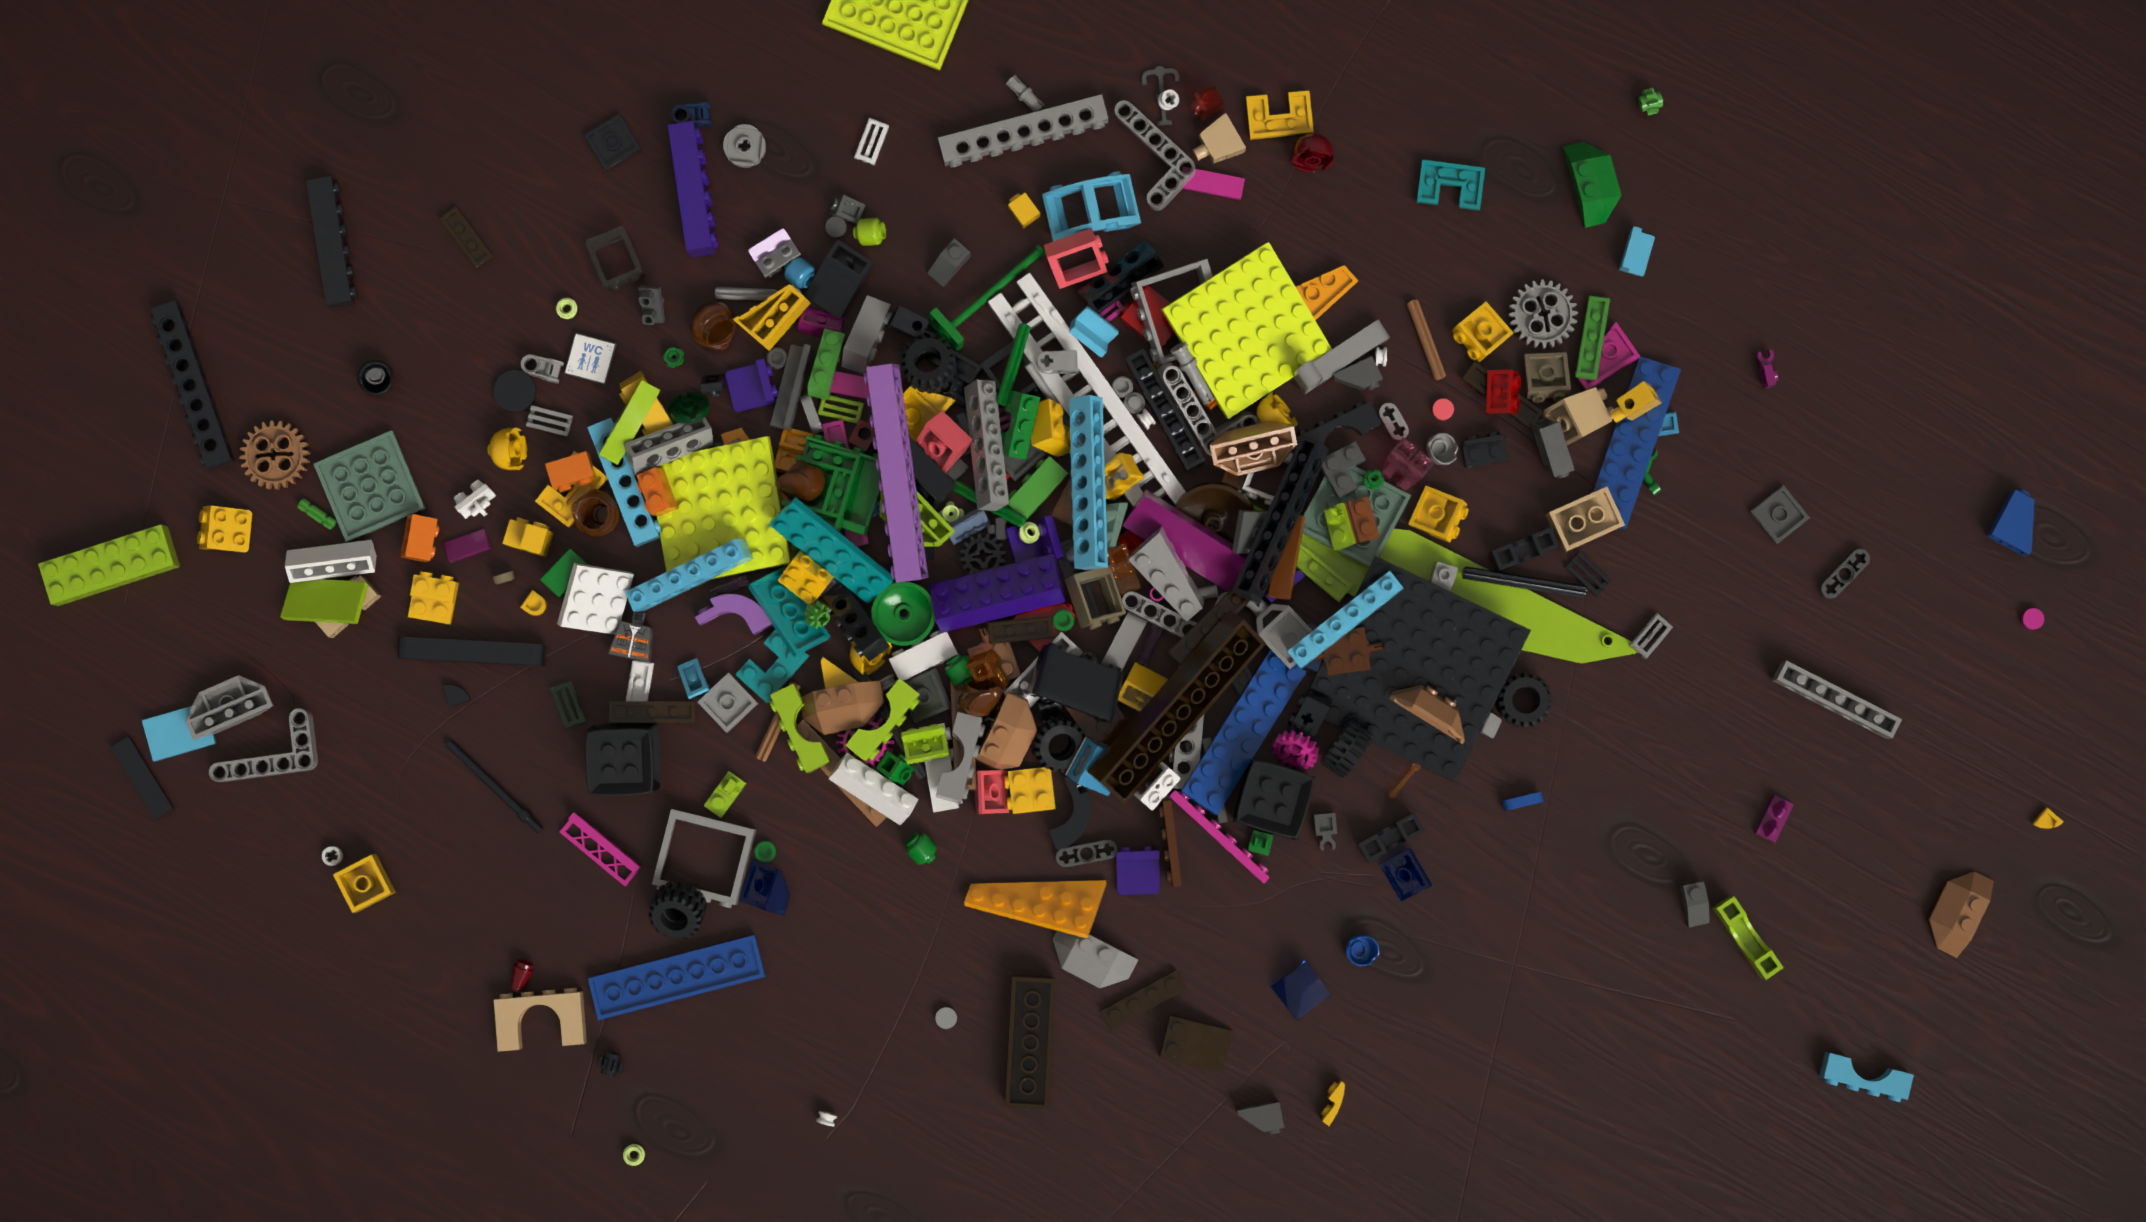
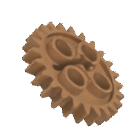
M271 420L268 427L266 423L262 422V429L255 426V434L247 433L250 440L243 439L247 446L240 448V450L245 452V455L239 458L246 462L241 467L248 468L245 475L250 476L253 474L251 477L252 482L259 480L258 486L262 487L266 483V488L270 490L274 484V488L279 490L280 484H282L284 488H288V481L296 484L295 477L302 479V475L299 472L301 470L307 471L303 464L310 463L309 460L305 459V456L311 453L304 450V448L309 446V444L301 442L305 436H297L299 429L295 428L291 431V424L288 423L284 428V422L279 421L276 426V423ZM287 438L289 446L286 449H282L280 446L281 442ZM266 440L268 447L266 450L261 451L259 445L262 441ZM275 451L280 454L294 453L293 456H276L275 459L271 457L256 458L257 455L261 454L273 455ZM285 460H290L291 463L288 470L282 469V463ZM268 461L269 469L266 472H262V463Z

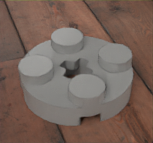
M741 124L726 134L723 141V149L731 163L738 167L748 168L760 163L766 152V142L762 133L757 128ZM744 141L751 145L750 149L742 151V148H739V144H743Z

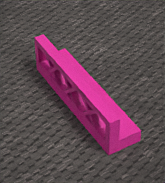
M573 812L560 833L626 887L642 866L581 815ZM574 823L581 829V837H572L566 831ZM585 838H592L597 842L598 850L589 851L585 847ZM576 839H582V844ZM608 851L614 856V864H605L602 861L601 852ZM619 865H625L632 871L625 880L618 875ZM609 866H615V871H613Z

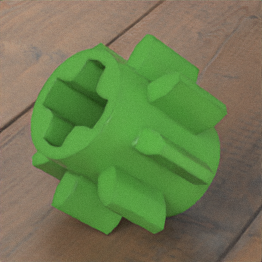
M1653 88L1643 90L1642 96H1638L1641 112L1647 111V115L1659 112V108L1663 107L1660 91L1654 92Z
M818 600L816 603H810L805 608L804 614L807 618L804 621L816 629L819 626H825L830 620L828 613L830 608Z

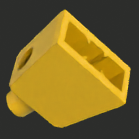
M1643 381L1618 398L1616 401L1619 406L1612 410L1610 414L1616 423L1625 417L1634 420L1662 402L1653 387ZM1634 402V407L1630 409V404Z

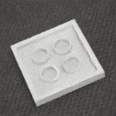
M574 563L557 624L561 627L616 635L627 601L625 592L630 590L634 574L628 571Z

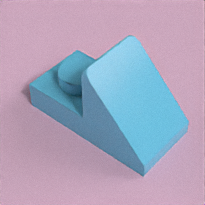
M697 658L677 666L689 699L710 690V686L704 677Z

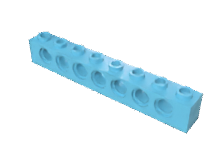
M1093 395L1069 398L1068 410L1070 414V474L1072 478L1074 568L1082 570L1108 568L1103 397Z

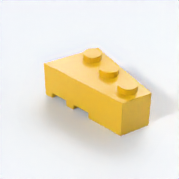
M789 284L768 297L766 301L758 306H753L748 312L740 317L737 316L733 320L770 351L809 306L810 302Z
M642 371L619 383L622 391L619 395L625 405L629 398L631 399L640 380L648 383ZM658 398L655 399L642 423L645 427L642 429L644 435H648L674 425Z

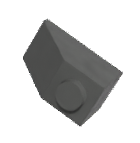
M954 238L939 255L927 274L944 287L971 257L970 251Z
M1372 356L1332 376L1336 382L1359 390L1368 389V391L1378 388L1380 386L1379 382L1383 380Z
M1704 881L1678 885L1688 928L1710 923L1709 901Z
M1279 1101L1236 1109L1240 1117L1261 1131H1267L1268 1135L1280 1133V1129L1285 1128Z

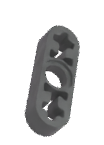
M1857 549L1851 552L1821 583L1819 587L1821 596L1825 599L1837 597L1869 564V553L1864 549ZM1862 554L1864 556L1862 558L1864 563H1857L1854 568L1847 564L1848 561L1850 564L1856 561L1855 555ZM1842 568L1850 571L1848 580L1840 578L1839 571ZM1835 580H1836L1838 583L1842 584L1841 587H1840L1839 584H1837V585L1832 589V590L1834 591V594H1833V593H1828V594H1827V593L1825 592V591L1827 590L1826 585H1828V586L1832 585V584L1835 582Z
M1103 840L1062 848L1056 854V861L1062 867H1071L1107 860L1116 855L1117 846L1111 840ZM1106 843H1109L1110 847H1114V851H1111L1110 856L1103 852L1099 853L1101 858L1096 859L1094 845H1099L1098 849L1104 848ZM1085 847H1089L1093 851V856L1089 860H1084L1080 855L1081 850ZM1073 849H1078L1077 857L1080 862L1075 863V858L1069 859L1068 864H1065L1062 860L1060 861L1059 857L1063 855L1062 852L1067 851V854L1070 855L1074 854Z

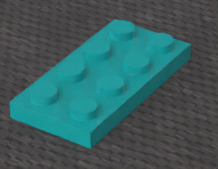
M784 566L751 583L748 588L793 657H796L827 641L831 636L824 626H819L816 629L804 621L807 618L804 611L808 604L777 581L786 569Z

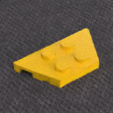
M910 386L903 393L910 438L915 442L926 423L941 411L945 413L956 400L934 392L927 394V390H924L922 393L918 391V388L914 389Z

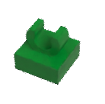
M1252 830L1247 851L1269 856L1274 835Z

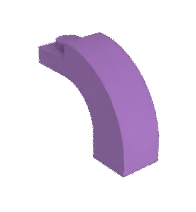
M724 594L711 598L710 600L714 607H704L698 611L699 615L695 617L699 625L702 626L722 614L735 613L745 619L754 635L773 626L759 604L737 594Z

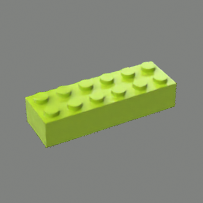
M162 524L38 564L50 604L55 606L67 604L180 567L169 528Z

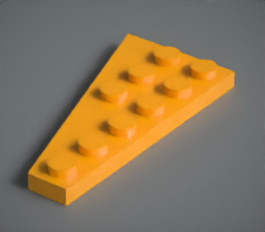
M1344 265L1296 286V289L1316 320L1353 287L1358 280Z
M1106 880L971 884L964 901V906L1088 939L1106 887Z

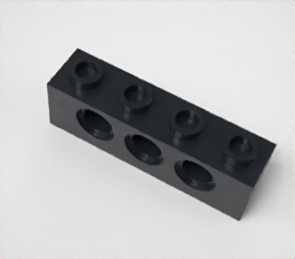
M1144 240L1107 267L1106 273L1095 276L1077 289V292L1086 306L1100 314L1130 292L1132 282L1150 277L1164 267L1156 251Z
M840 582L822 595L827 602L825 605L830 608L829 614L837 616L834 618V621L840 629L843 627L846 629L843 634L850 643L853 641L856 643L853 648L860 657L865 656L870 662L890 647L852 592Z

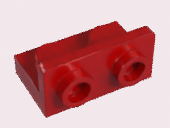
M1487 370L1486 413L1518 414L1521 404L1520 397L1518 396V388L1521 387V377L1518 372L1514 370Z

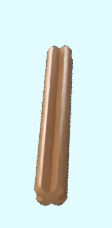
M1417 299L1411 300L1407 303L1434 379H1443L1446 374L1419 301Z
M794 682L789 683L788 686L795 684L798 688V691L800 690V685ZM778 711L775 713L756 753V758L763 762L767 760L781 730L778 722L781 718Z

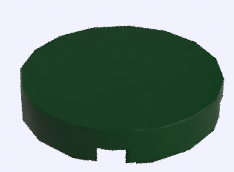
M689 392L683 397L682 395H677L668 404L669 417L677 423H693L703 419L710 412V402L707 396L699 392Z

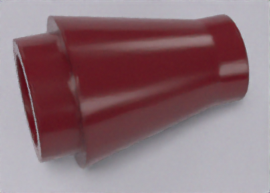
M518 959L514 963L511 990L519 993L523 992L525 985L534 972V964L532 962Z

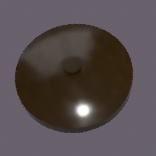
M1214 481L1200 483L1191 487L1180 496L1174 506L1232 544L1234 543L1239 510H1254L1251 501L1242 491L1230 484Z

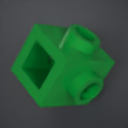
M887 750L876 769L883 773L884 777L891 782H897L904 786L915 767L911 764L907 765L905 755L899 753L897 756Z

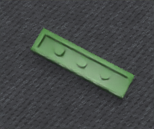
M1589 295L1576 378L1597 381L1610 298Z

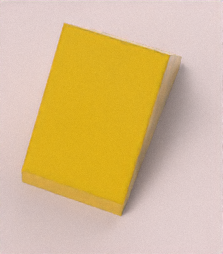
M824 657L821 659L825 689L858 683V681Z

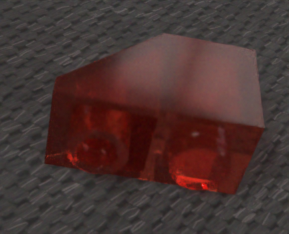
M1215 86L1193 93L1191 109L1196 117L1200 116L1202 121L1223 110L1225 107V103Z

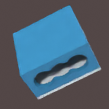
M1085 737L1065 775L1081 786L1109 796L1110 793L1087 772L1109 746Z

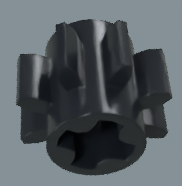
M606 1052L605 1057L599 1056L597 1067H602L600 1073L616 1077L617 1072H623L625 1062L620 1061L622 1055Z

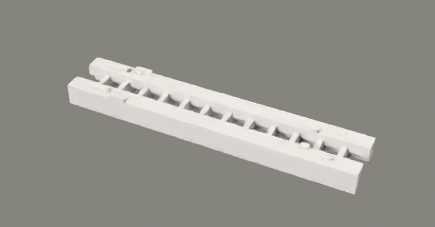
M1028 273L1017 281L1018 286L1027 298L1017 302L1013 308L1002 293L988 301L989 307L1013 340L1015 339L1019 324L1022 323L1016 314L1030 304L1033 305L1039 316L1027 323V325L1033 329L1044 321L1050 329L1051 333L1037 343L1029 333L1024 353L1036 369L1038 356L1043 352L1041 348L1055 338L1064 350L1077 351L1078 373L1065 374L1061 377L1058 373L1044 374L1039 370L1038 372L1069 418V398L1084 396L1091 390L1098 397H1103V408L1105 407L1113 418L1103 425L1104 435L1116 426H1119L1125 435L1111 446L1104 438L1105 465L1112 460L1116 452L1131 443L1137 452L1133 455L1135 463L1137 464L1143 460L1149 468V471L1143 474L1145 478L1123 494L1132 508L1143 494L1140 487L1154 477L1161 485V488L1153 494L1159 498L1168 495L1175 505L1185 490L1077 338L1069 333V327L1032 275ZM1044 358V361L1041 363H1044L1045 367H1049V364L1052 362H1049L1048 358ZM1081 373L1088 385L1073 395L1066 382ZM1125 468L1115 475L1112 480L1116 481L1127 476Z

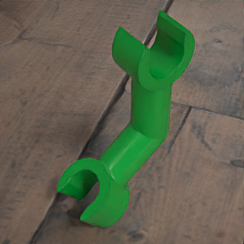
M1657 449L1655 454L1651 456L1643 479L1653 495L1661 491L1658 484L1649 474L1652 461L1658 455Z

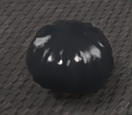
M381 360L367 361L357 374L358 385L368 395L382 396L389 392L393 386L394 371L391 369V366Z

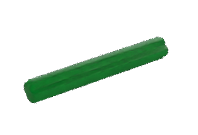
M1021 323L1018 326L997 395L998 405L1006 406L1009 390L1013 388L1031 329L1027 324Z
M955 480L954 484L957 487L954 492L977 504L975 488L960 480ZM1007 506L997 511H991L1018 527L1023 526L1026 522V516Z

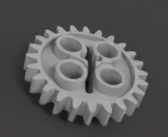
M1542 279L1539 286L1535 281H1532V288L1525 284L1523 286L1525 292L1522 290L1517 291L1520 298H1512L1516 305L1512 304L1509 306L1514 311L1508 314V317L1514 318L1509 325H1516L1517 328L1513 331V334L1520 332L1521 335L1518 340L1525 337V345L1532 341L1534 348L1539 343H1541L1542 349L1546 348L1547 343L1553 348L1555 345L1554 341L1559 345L1562 343L1561 336L1565 339L1569 337L1566 331H1574L1570 324L1577 323V320L1572 318V316L1578 314L1577 311H1572V308L1577 304L1570 303L1573 295L1566 297L1567 288L1563 291L1559 290L1560 283L1556 287H1552V280L1545 285ZM1537 296L1540 297L1541 307L1536 299ZM1550 296L1554 298L1555 305L1548 306L1545 303V297ZM1525 303H1532L1535 306V311L1528 312L1525 309ZM1541 309H1542L1543 313H1546V312H1547V314H1548V315L1545 317V322H1546V324H1547V326H1548L1550 332H1546L1544 317L1538 315V314L1541 312ZM1555 316L1560 318L1561 326H1554L1551 318ZM1531 323H1538L1541 326V331H1532Z

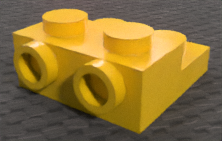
M1484 302L1452 330L1455 341L1459 344L1463 343L1468 349L1469 357L1473 360L1477 359L1479 363L1513 334V331L1487 302Z
M1425 486L1408 524L1450 543L1459 534L1460 528L1458 524L1460 520H1464L1468 514L1467 503L1462 499Z
M800 550L777 581L809 605L810 603H815L834 576Z
M420 571L419 575H414L408 617L451 625L459 583L453 581L454 577L441 575V578L437 579L432 578V573Z
M1042 767L1008 771V776H1004L1005 787L1010 789L1011 797H1007L1008 810H1012L1013 814L1056 809L1050 769Z

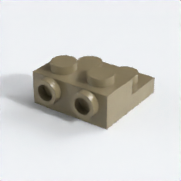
M1567 352L1524 354L1527 399H1532L1533 402L1539 403L1545 399L1553 398L1554 401L1559 402L1570 396L1571 384Z

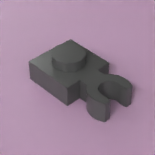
M1336 814L1314 815L1315 836H1322V840L1319 843L1320 850L1324 851L1325 842H1330L1332 850H1335L1336 843L1331 835L1337 834Z

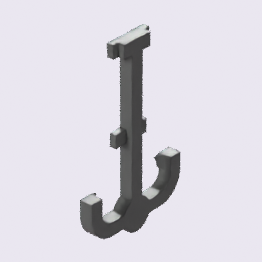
M1157 66L1155 70H1147L1143 73L1142 85L1148 84L1146 80L1148 75H1155L1158 77L1159 92L1161 94L1164 92L1163 76L1172 73L1175 76L1173 82H1180L1179 73L1173 68L1165 69L1163 66ZM1161 109L1162 121L1157 122V126L1172 125L1171 120H1166V110Z

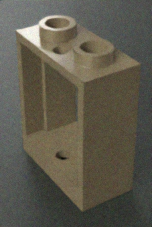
M1108 565V568L1085 571L1065 579L1081 628L1089 626L1090 630L1102 626L1101 623L1106 621L1108 625L1120 621V616L1126 614L1110 565ZM1099 580L1110 613L1091 618L1081 584Z

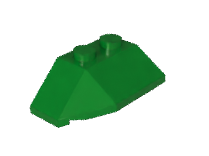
M1585 142L1562 147L1584 229L1604 224L1622 196L1611 155Z

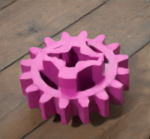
M1292 730L1290 734L1287 731H1284L1283 734L1279 733L1272 746L1274 747L1272 752L1277 754L1276 760L1281 759L1282 765L1288 764L1290 769L1294 766L1298 771H1300L1301 767L1305 770H1308L1309 766L1313 767L1319 757V748L1315 747L1316 742L1309 741L1310 736L1304 737L1303 732L1296 734Z

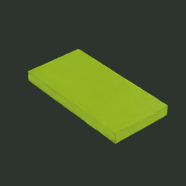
M324 579L290 583L280 617L284 620L358 624L369 584L364 581Z

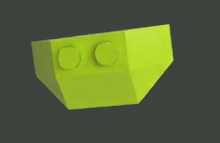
M880 492L879 516L885 523H888L887 515L883 514L882 501H885L884 493ZM917 492L924 547H940L956 531Z

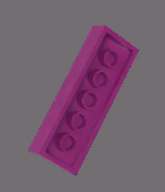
M1148 490L1144 491L1122 524L1123 527L1144 540L1163 526L1169 541L1172 542L1177 555L1184 565L1227 592L1234 587L1248 554L1232 552V543Z

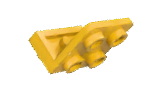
M203 506V510L199 514L201 531L197 535L199 549L247 552L249 550L252 512L244 509Z

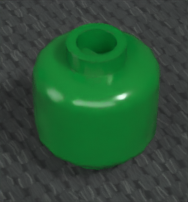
M957 654L946 662L945 673L954 685L963 684L964 686L965 682L968 683L975 680L973 676L977 670L967 655L961 656Z
M915 833L906 841L905 852L916 864H930L936 858L937 845L927 834Z

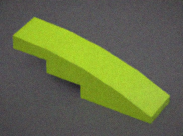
M640 380L598 455L618 465L625 453L624 443L632 441L657 398L660 392L659 389Z

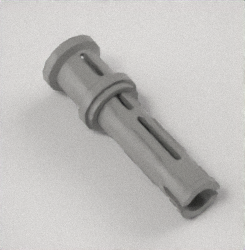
M1184 342L1174 346L1170 352L1177 358L1180 370L1186 372L1202 404L1210 403L1209 399L1213 401L1215 397L1196 366L1197 359L1192 357L1187 348L1188 343Z

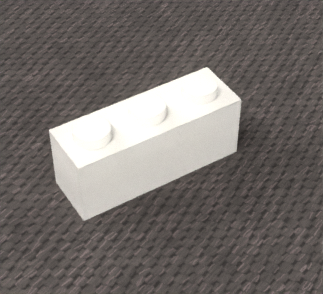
M939 630L930 635L931 639L925 642L921 640L911 645L912 648L905 652L902 648L892 653L893 657L889 661L898 679L900 678L903 681L909 680L957 655L958 653L948 632L941 633Z

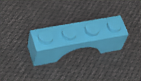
M1825 1052L1819 1077L1825 1078L1824 1083L1837 1086L1838 1082L1846 1084L1847 1089L1859 1091V1088L1867 1089L1866 1094L1879 1097L1880 1093L1888 1095L1887 1099L1900 1102L1901 1098L1908 1100L1914 1075L1887 1068L1880 1077L1865 1080L1854 1071L1851 1058Z

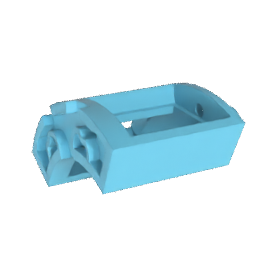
M1113 172L1108 174L1107 177L1086 180L1064 187L1062 185L1052 186L1049 192L1042 194L1053 242L1092 228L1093 232L1099 230L1108 232L1128 229L1141 224L1130 174L1121 175L1120 172ZM1113 186L1120 217L1101 220L1094 188ZM1082 191L1089 223L1068 229L1061 197Z

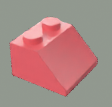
M941 411L926 423L915 443L921 445L927 456L935 460L939 464L940 469L946 473L966 452L973 439L948 415Z

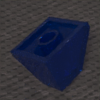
M752 860L739 901L764 911L784 916L791 895L782 870Z
M1305 960L1270 986L1296 1021L1331 995Z

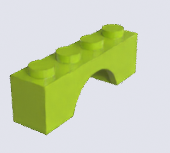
M900 678L886 694L891 708L887 722L876 730L858 729L845 745L865 762L868 759L874 760L880 752L877 749L882 742L886 744L893 736V733H891L892 729L896 725L900 727L907 718L905 713L909 708L913 711L920 702L918 699L920 694Z
M792 684L771 694L772 700L769 703L774 713L778 711L780 715L779 725L782 731H787L790 737L787 741L791 750H796L799 756L796 761L801 771L805 770L806 773H811L832 763L822 742L807 741L797 729V715L805 705L797 686Z
M1728 896L1712 907L1761 979L1767 980L1784 968L1773 951L1756 933L1747 918L1746 912L1735 896Z

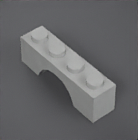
M957 712L952 736L961 744L964 758L955 770L941 774L936 798L961 804L962 799H967L970 788L966 786L967 779H972L975 766L971 765L973 757H978L980 745H976L978 737H983L985 725L982 724L983 718Z

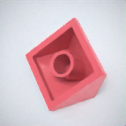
M1007 770L976 771V814L1009 813L1007 805L1008 789L1005 787L1004 776H1007Z

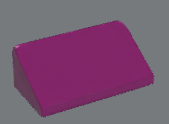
M807 307L799 319L798 332L822 338L824 329L841 332L845 317L842 316L839 320L830 313Z
M485 529L444 543L450 563L492 549Z

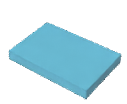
M192 706L142 720L153 762L217 744L214 734L193 740L185 722Z

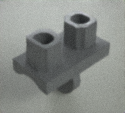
M640 285L638 290L639 303L642 310V323L645 325L664 323L663 303L665 300L661 294V287Z

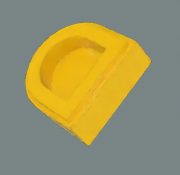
M532 590L520 608L533 616H538L545 612L547 603L541 595Z

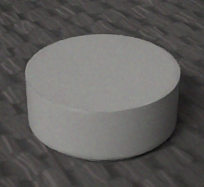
M1120 376L1113 381L1112 389L1119 398H1125L1128 394L1132 393L1133 383L1128 377Z
M943 1007L936 1013V1023L943 1029H949L955 1025L957 1014L952 1008Z

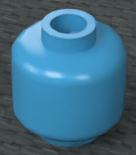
M801 257L785 264L784 277L788 282L798 289L810 287L816 276L814 266Z

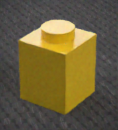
M1018 193L1009 200L1008 209L1023 229L1040 217V212L1026 193L1022 195Z

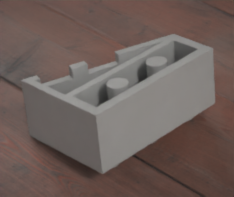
M868 295L866 296L843 348L841 367L864 375V372H867L866 367H869L871 360L873 361L876 355V346L883 339L885 333L883 331L885 324L889 325L893 314L890 313L891 304Z

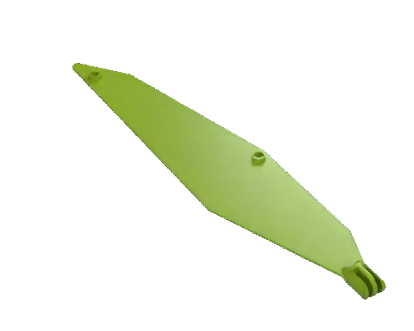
M1253 505L1254 510H1256V511H1265V510H1263V509H1261V508H1259V507ZM1393 529L1379 556L1428 581L1435 562L1457 567L1458 570L1451 592L1530 629L1531 631L1521 649L1523 651L1580 664L1637 653L1634 648L1629 646L1632 641L1528 589L1463 579L1462 570L1466 566L1488 569L1410 530ZM1302 534L1301 543L1348 581L1352 587L1347 593L1355 597L1369 568ZM1606 637L1610 639V645L1604 643Z

